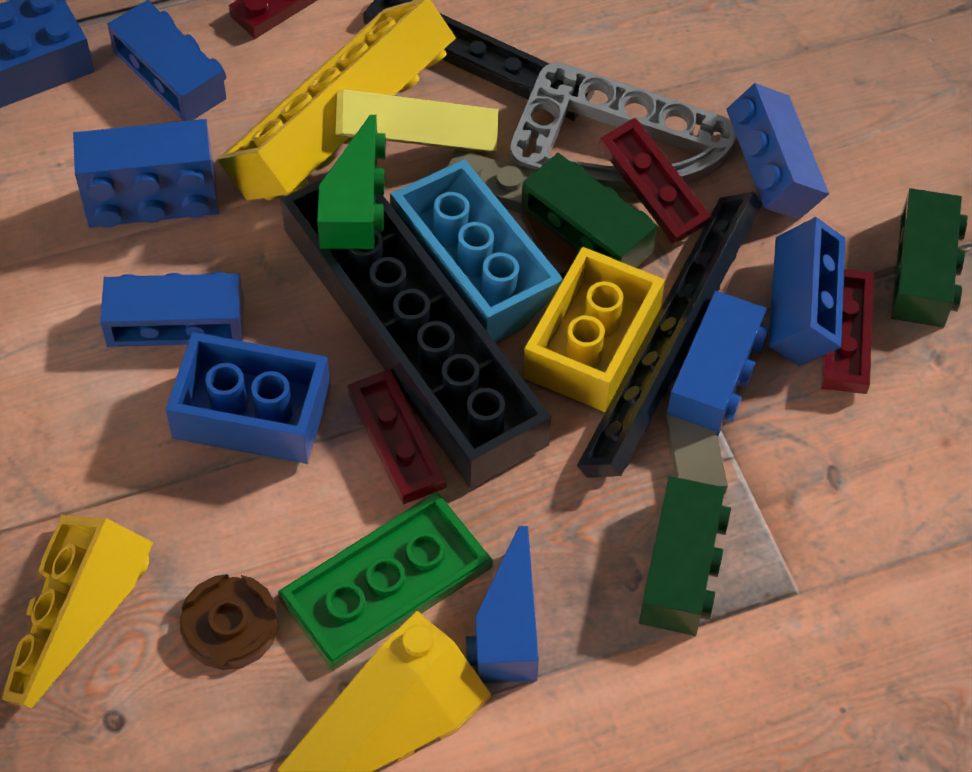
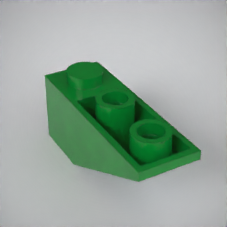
M377 115L368 116L319 185L317 224L320 249H374L375 231H383L384 205L376 204V195L385 194V168H377V159L386 160V133H377Z

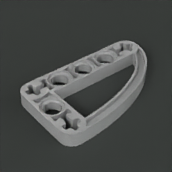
M556 62L543 67L539 73L511 140L509 159L513 165L536 171L553 157L550 153L567 111L619 127L634 118L625 112V107L632 103H638L643 105L648 113L644 117L637 118V120L652 139L698 154L687 160L672 163V166L685 183L690 184L710 175L726 161L733 149L736 134L731 121L724 116ZM556 79L563 81V85L561 84L558 89L551 88V84H554ZM575 85H579L578 97L572 96V93L575 92ZM599 90L605 93L608 100L603 104L595 105L588 102L585 95L589 91ZM543 110L551 113L555 120L549 125H539L532 120L531 116L533 113ZM669 117H680L687 123V128L683 131H673L665 125L664 121ZM695 124L700 125L697 137L692 136ZM714 132L722 134L718 142L710 140ZM532 136L537 139L535 153H532L530 158L524 157L522 152L527 150ZM569 160L581 165L588 175L603 186H608L615 192H633L614 166Z

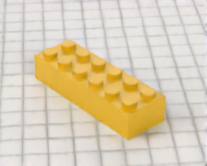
M414 0L382 10L223 153L217 161L247 201L265 198L268 201L276 196H287L306 187L308 184L306 177L314 170H321L328 166L337 157L334 151L343 143L348 144L353 139V137L335 135L337 91L346 89L392 96L398 92H404L419 81L418 73L423 68L435 65L446 56L447 53L444 49L456 39L455 35L431 0Z

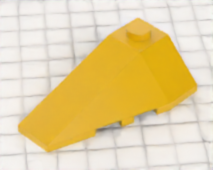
M61 515L39 567L38 574L46 577L39 598L30 599L26 614L31 616L33 623L30 634L23 637L17 644L2 700L33 708L133 590L137 580L144 575L149 565L148 555L154 542L107 518Z
M416 611L380 646L277 771L374 772L397 759L402 761L414 755L416 749L439 737L443 740L456 733L491 698V693L455 642L419 611Z

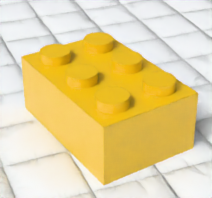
M582 247L524 348L523 378L606 412L661 309L665 279Z

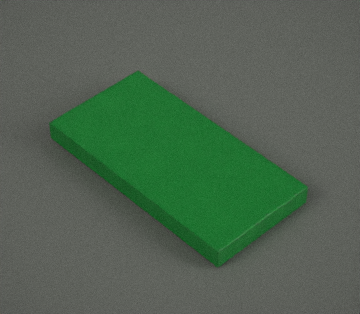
M436 491L280 589L278 597L331 670L334 671L399 629L416 611H419L421 614L493 568V559Z

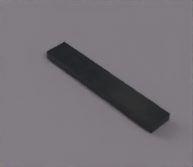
M374 0L363 13V21L365 24H368L382 10L413 0ZM440 13L456 37L444 49L447 54L442 60L529 100L539 73L543 67L550 63ZM556 79L554 84H551V88L558 89L561 84L563 85V81ZM575 85V92L572 93V96L578 97L579 85ZM595 90L586 93L585 98L588 102L594 95ZM567 111L565 117L575 121L579 114Z

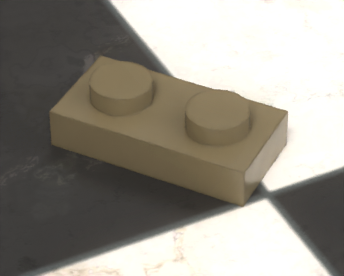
M455 149L448 166L465 159L505 209L522 213V182L533 174L535 170Z

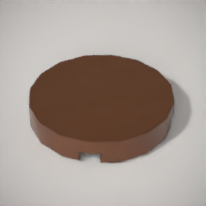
M228 574L216 575L199 583L185 598L180 617V633L190 654L204 665L221 670L243 668L259 660L273 645L279 628L276 603L268 589L254 578L241 575V578L229 577Z

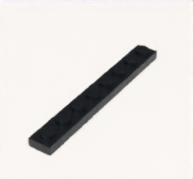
M754 192L719 198L711 213L709 224L704 226L577 464V467L587 478L622 476L624 470L628 467L642 435L647 430L662 397L666 394L670 381L679 364L684 359L697 329L700 327L715 290L719 291L726 273L736 259L740 246L753 226V221L762 206V202Z

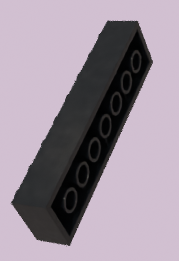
M324 178L281 198L285 232L385 371L388 369L392 371L404 397L470 489L549 446L551 415L383 195H376V204L384 205L383 231H375L374 249H320L317 224L319 185Z

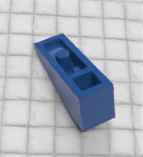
M518 526L475 617V636H466L467 661L471 666H477V675L484 684L537 681L539 656L528 526Z

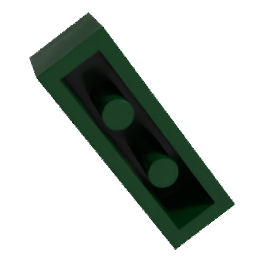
M559 152L522 182L521 209L577 252L582 247H585L635 268L654 252L657 225L653 223L651 218L643 211L634 209L622 200L612 188L603 186L588 175L581 165L569 161Z
M909 188L900 220L891 319L944 328L950 311H958L962 296V285L955 284L956 275H961L965 258V250L958 249V240L963 241L968 220L967 215L961 214L962 196Z
M672 476L668 477L638 624L696 636L700 619L710 620L715 591L706 590L709 576L718 577L723 549L714 547L717 534L726 535L731 507L722 505L725 487Z

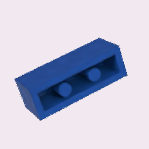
M149 0L144 1L107 23L113 52L183 121L194 120L227 99L224 85L226 73L221 64L215 58L209 59L200 50L198 43L190 34L184 35L176 27L171 16L164 10L160 12Z
M757 83L751 85L726 109L764 208L801 219L829 195L828 189L790 96Z
M817 217L777 236L775 240L769 347L798 366L841 348L845 237Z
M213 272L211 274L198 275L169 273L157 276L124 274L117 277H104L100 323L107 347L188 345L192 332L243 341L244 297L240 273Z
M715 290L671 391L667 410L668 415L716 431L717 437L725 420L733 423L742 396L736 394L739 385L748 387L756 362L750 360L753 351L762 353L770 328L762 326L767 310L766 307Z

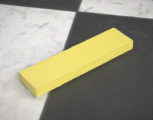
M343 89L337 91L335 135L354 137L369 115H377V133H386V141L492 153L497 152L499 109Z

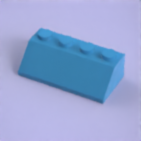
M465 159L390 193V205L495 343L523 330L555 295L564 280Z

